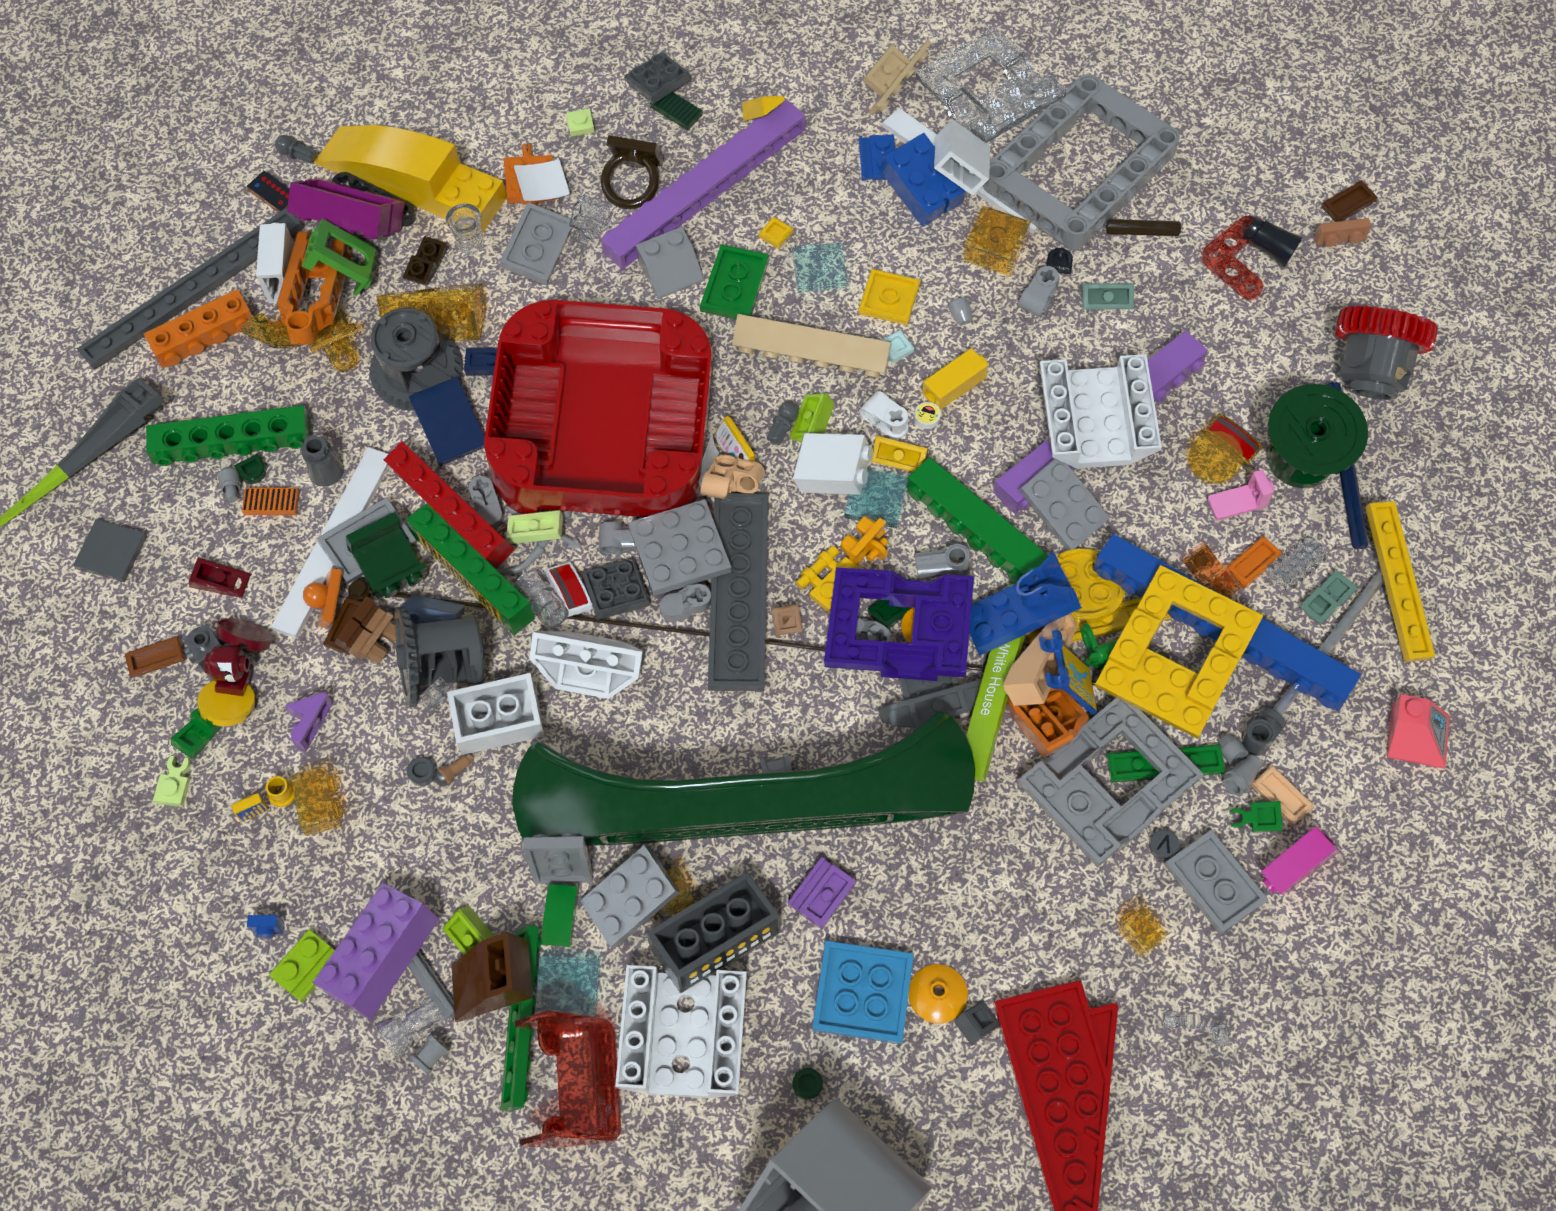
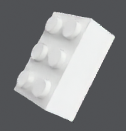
M531 673L447 692L456 744L462 755L545 736L536 688Z

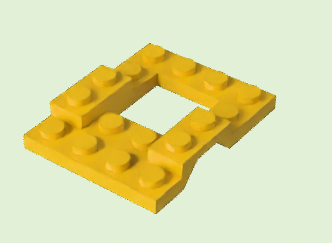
M1160 565L1139 605L1135 608L1111 651L1109 659L1095 683V687L1198 739L1259 626L1263 615ZM1172 605L1223 629L1199 674L1148 649Z

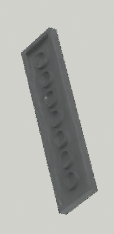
M729 493L725 500L714 497V523L730 562L732 572L714 577L711 580L708 691H764L768 494Z

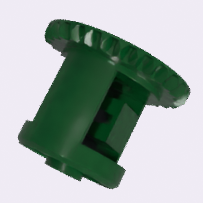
M1307 384L1287 391L1276 401L1269 414L1267 426L1271 442L1267 452L1268 463L1272 472L1279 480L1296 488L1317 486L1324 482L1329 475H1337L1339 472L1347 470L1357 462L1367 445L1368 426L1362 410L1347 394L1327 385Z

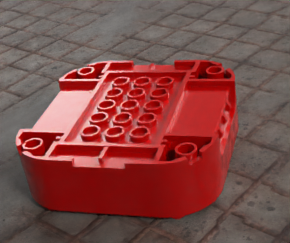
M565 300L538 301L514 313L505 323L499 336L484 437L487 462L497 495H500L508 507L520 514L539 513V509L644 518L694 503L701 490L699 479L702 470V460L705 454L711 397V346L702 327L689 316L671 309Z

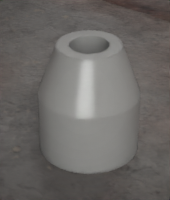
M958 298L948 305L953 319L960 326L971 323L972 309L967 298Z
M1226 734L1220 738L1221 752L1229 765H1234L1248 756L1249 752L1236 737Z

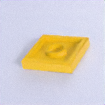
M871 269L858 314L908 325L921 280Z

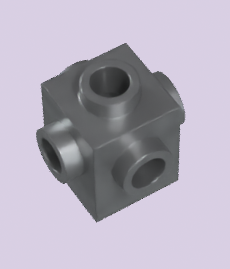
M208 624L193 629L189 635L182 638L188 647L184 649L185 654L192 664L198 662L205 673L206 654L211 652L213 647L226 644L217 636L216 631L213 632Z

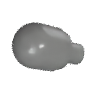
M225 467L218 474L219 487L226 494L228 502H235L238 500L237 492L240 491L241 487L240 475L235 468Z

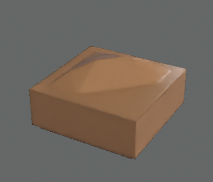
M799 604L771 609L775 636L803 632Z

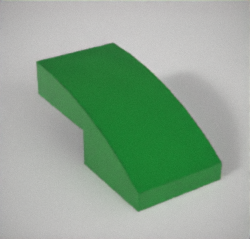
M197 708L190 714V722L170 738L171 745L193 759L205 748L222 726L213 725L212 721L204 720Z
M549 883L544 909L541 945L571 947L574 916L577 909V885Z

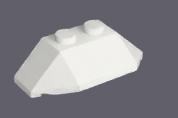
M534 631L529 659L555 689L610 699L639 678L643 650L623 641L575 632Z

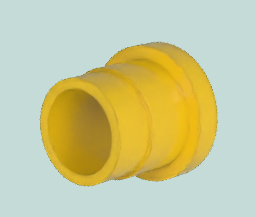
M275 776L266 783L267 797L272 805L286 807L295 800L296 788L289 780H285L281 776ZM285 786L281 793L274 794L277 787Z

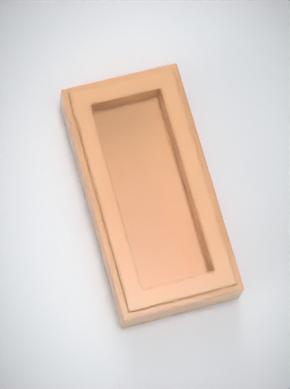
M1273 765L1252 783V787L1267 802H1281V814L1292 826L1296 825L1314 808V805Z

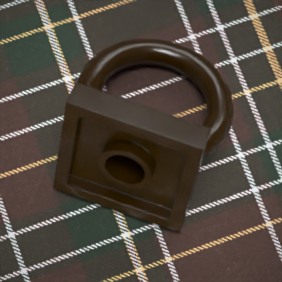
M608 135L606 145L613 157L608 160L601 173L603 194L616 207L622 209L640 208L645 202L650 201L657 192L659 173L656 166H663L664 156L657 143ZM621 163L634 168L645 167L648 171L649 185L646 191L635 199H623L612 190L610 183L611 174Z

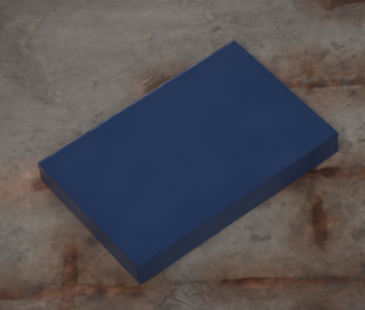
M458 377L409 396L439 466L484 448L485 436Z

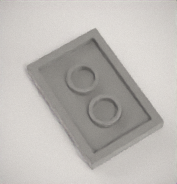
M527 202L500 260L499 267L547 285L574 226V220Z
M1055 458L1018 489L1066 550L1075 549L1110 518L1068 464Z
M387 497L317 538L318 544L336 569L341 570L342 579L347 585L363 576V573L346 545V535L396 512L400 519V528L410 546L416 544L415 537Z
M1212 830L1164 864L1220 935L1268 901L1265 894Z
M537 834L524 838L523 850L534 884L593 882V870L584 836L564 834L562 837H549Z
M643 845L584 896L580 902L609 946L616 948L678 895L680 891L651 848Z

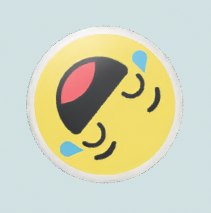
M923 402L916 407L914 420L919 427L931 429L940 422L941 411L936 404Z

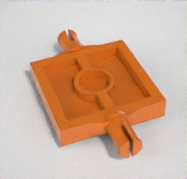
M526 143L522 145L523 156L503 158L507 204H527L529 202L537 205L544 201L557 200V198L525 201L514 169V165H533L553 161V155L533 156L532 145L528 143L527 151Z

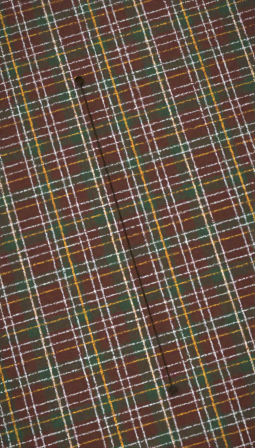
M355 580L348 588L349 596L363 602L366 596L370 598L371 594H374L369 584L364 580ZM397 593L392 597L409 599L412 595ZM433 598L470 607L485 608L479 603ZM533 610L534 615L710 636L708 632L605 619L597 620L596 618L574 615L567 617L566 614ZM765 640V644L818 651H825L826 647ZM967 665L968 670H985V667Z

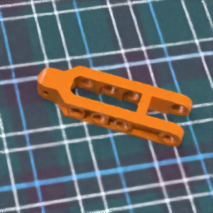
M299 231L277 300V306L282 315L281 322L287 328L291 344H312L316 341L318 331L334 323L346 275L321 261H318L311 271L302 267L311 235L310 231ZM333 239L330 250L350 260L352 247L338 239ZM308 278H325L323 285H320L321 294L319 301L309 306L308 313L306 311H299Z

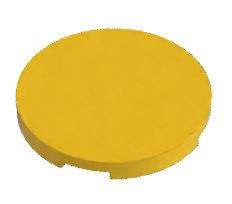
M1076 548L1062 552L1057 557L1082 607L1071 613L1075 622H1100L1113 615L1119 609L1124 599L1125 591L1121 586L1111 580L1102 579L1097 572L1093 571L1096 557L1099 555L1097 550Z

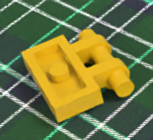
M831 546L827 551H822L817 556L818 560L810 568L806 567L800 573L801 577L795 582L801 590L808 584L812 585L814 589L809 593V597L828 613L831 611L836 567L861 569L847 557L839 564L834 561V558L839 554V550L835 546ZM826 567L831 572L821 580L817 575Z

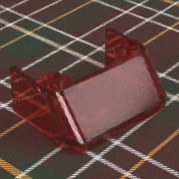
M549 1010L514 1021V1025L517 1028L537 1030L538 1044L542 1052L548 1056H556L559 1116H553L545 1120L542 1134L519 1139L520 1146L564 1148L615 1141L621 1132L619 1088L615 1087L617 1057L615 1031L612 1024L605 1018Z

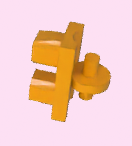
M864 516L858 522L856 531L863 535L860 541L849 534L841 542V550L849 556V560L858 565L865 556L870 562L876 557L884 560L888 556L885 546L889 542L883 537L885 534L883 527L886 525V521L879 518L875 522Z

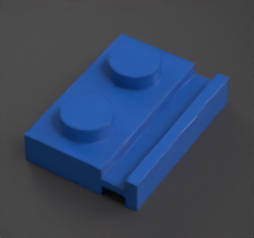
M894 134L870 135V138L859 136L862 181L867 179L886 180L880 172L884 156L895 150Z

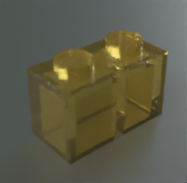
M320 767L291 775L300 829L304 834L310 836L340 828L339 818L343 817V811L340 801L334 800V792L338 791L334 774L330 775L325 767Z

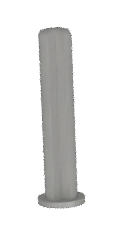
M418 950L408 968L442 1018L448 1019L454 1015V1001Z

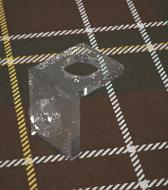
M441 677L438 678L421 695L417 691L418 701L429 712L446 701L449 689L445 680Z

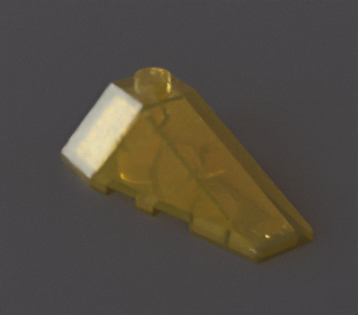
M482 283L376 296L380 318L395 309L414 308L426 313L435 323L437 330L442 334L448 335L450 340L456 342L481 339L486 312Z

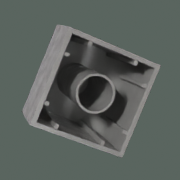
M835 1099L823 1108L769 1161L738 1211H917L934 1187L839 1099Z

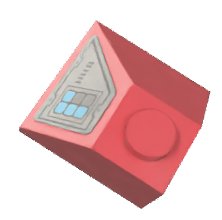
M1400 694L1392 705L1387 758L1445 769L1450 715L1429 699Z

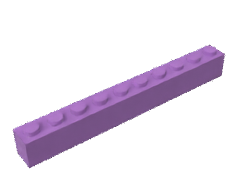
M785 98L784 102L767 115L756 118L743 131L737 132L730 141L719 146L713 154L706 159L700 160L689 172L682 174L676 182L662 189L655 198L645 202L632 215L625 217L622 223L614 229L608 230L601 238L603 253L619 268L624 270L638 259L637 244L680 227L805 131V115Z
M1186 330L1147 360L1154 402L1158 404L1168 396L1169 390L1173 387L1176 389L1181 387L1189 374L1192 372L1197 374L1206 364L1205 358L1208 350ZM1050 438L999 477L994 483L993 493L1014 514L1021 509L1025 511L1031 507L1018 489L1054 459L1052 457Z

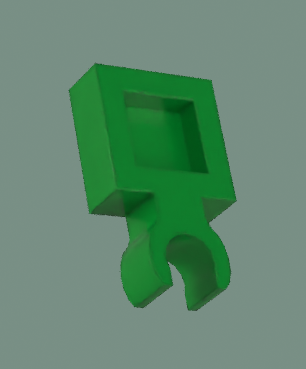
M1280 801L1250 803L1251 811H1244L1240 808H1234L1230 811V814L1237 813L1243 818L1240 823H1231L1233 828H1242L1247 824H1252L1253 833L1283 831Z

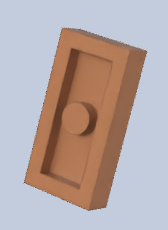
M1364 218L1319 224L1314 236L1316 246L1325 245L1332 247L1338 243H1360L1366 240L1371 229L1370 219Z

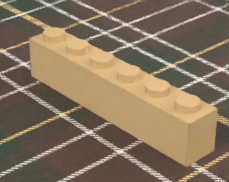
M741 314L737 315L732 345L739 347L738 352L753 354L754 350L764 351V357L778 359L779 354L789 356L788 361L803 364L804 359L814 361L813 366L828 369L829 364L839 365V371L854 373L855 369L865 370V376L876 378L880 377V373H887L892 343Z

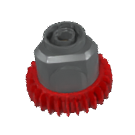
M1357 305L1356 307L1350 306L1340 310L1335 334L1343 341H1347L1340 376L1345 383L1350 385L1349 392L1373 399L1394 400L1396 393H1401L1407 389L1409 378L1414 372L1417 354L1427 353L1433 349L1438 329L1435 322L1431 321V319H1426L1425 316H1417V314L1397 309H1388L1387 307L1380 308L1367 305L1363 307Z

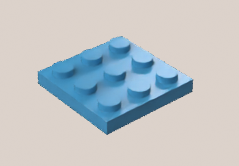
M825 940L812 1031L902 1045L914 953Z

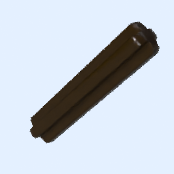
M1109 219L1106 222V233L1116 235L1179 236L1181 233V222Z

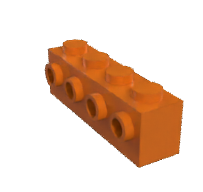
M236 289L143 334L161 367L165 368L177 365L180 360L190 355L200 354L205 348L215 343H223L228 337L238 332L249 330L256 322L239 290Z

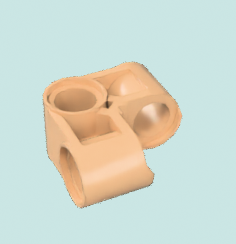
M725 454L718 455L714 458L710 468L703 476L701 494L725 500L732 491L746 494L755 493L765 477V469L760 463L739 459Z

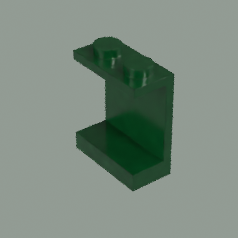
M396 512L346 535V545L377 599L383 596L385 598L392 597L400 591L399 588L407 584L410 586L416 585L424 579L427 566L424 562L420 563L400 528V519Z

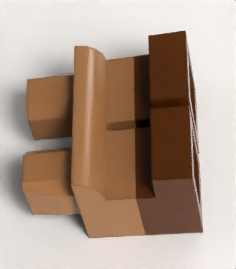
M366 596L334 644L361 661L366 657L370 661L379 664L388 650L376 641L381 635L390 642H395V622L391 620L394 615L384 612L375 605L376 602Z

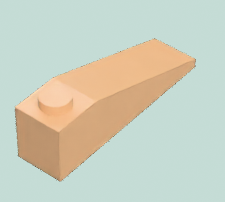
M1071 613L1047 624L1011 666L1004 680L1003 687L1014 706L1045 703L1051 689L1047 686L1045 674L1049 672L1051 675L1056 676L1058 665L1055 653L1045 652L1041 649L1039 637L1044 636L1045 639L1052 640V631L1058 630L1062 634L1063 645L1068 648L1077 629Z

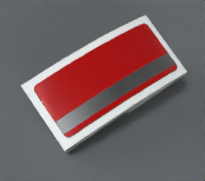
M571 562L545 569L546 579L556 592L557 602L567 617L593 609L589 595Z

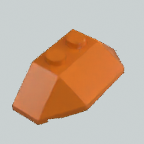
M1051 688L1044 704L1014 706L1009 696L1006 704L1021 732L1043 758L1069 745L1089 719L1088 714L1062 689Z

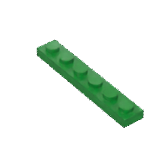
M527 925L517 930L516 936L528 940L533 993L534 983L538 977L536 956L540 949L541 939L538 937L539 927ZM534 995L532 999L509 1006L500 1111L512 1112L522 1109L528 1098L526 1076L531 1065V1058L528 1052L529 1043L533 1037L531 1016L536 1005Z

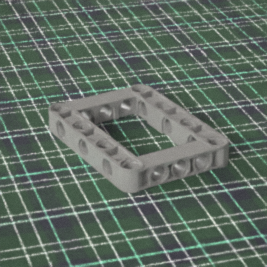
M1091 74L1082 75L990 161L989 180L983 185V188L987 193L1054 238L1065 248L1077 250L1082 248L1106 224L1107 220L1112 219L1174 157L1180 140V134L1176 128L1168 125L1116 91L1097 76ZM1084 113H1093L1105 121L1107 126L1111 125L1123 133L1125 138L1128 140L1132 139L1141 146L1073 210L1021 175V173L1029 170L1044 155L1048 147L1054 142L1057 143L1067 134Z

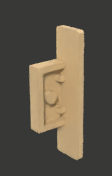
M929 40L915 52L910 60L892 44L864 77L863 81L880 96L868 111L870 115L874 114L877 110L882 112L890 103L888 99L890 94L895 96L903 87L902 79L905 78L907 80L916 70L914 64L916 62L920 64L929 54L926 49L931 44Z

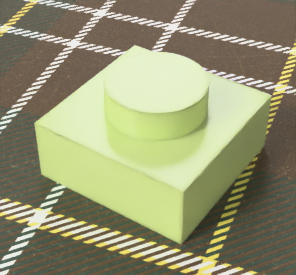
M590 108L566 113L571 137L595 132Z

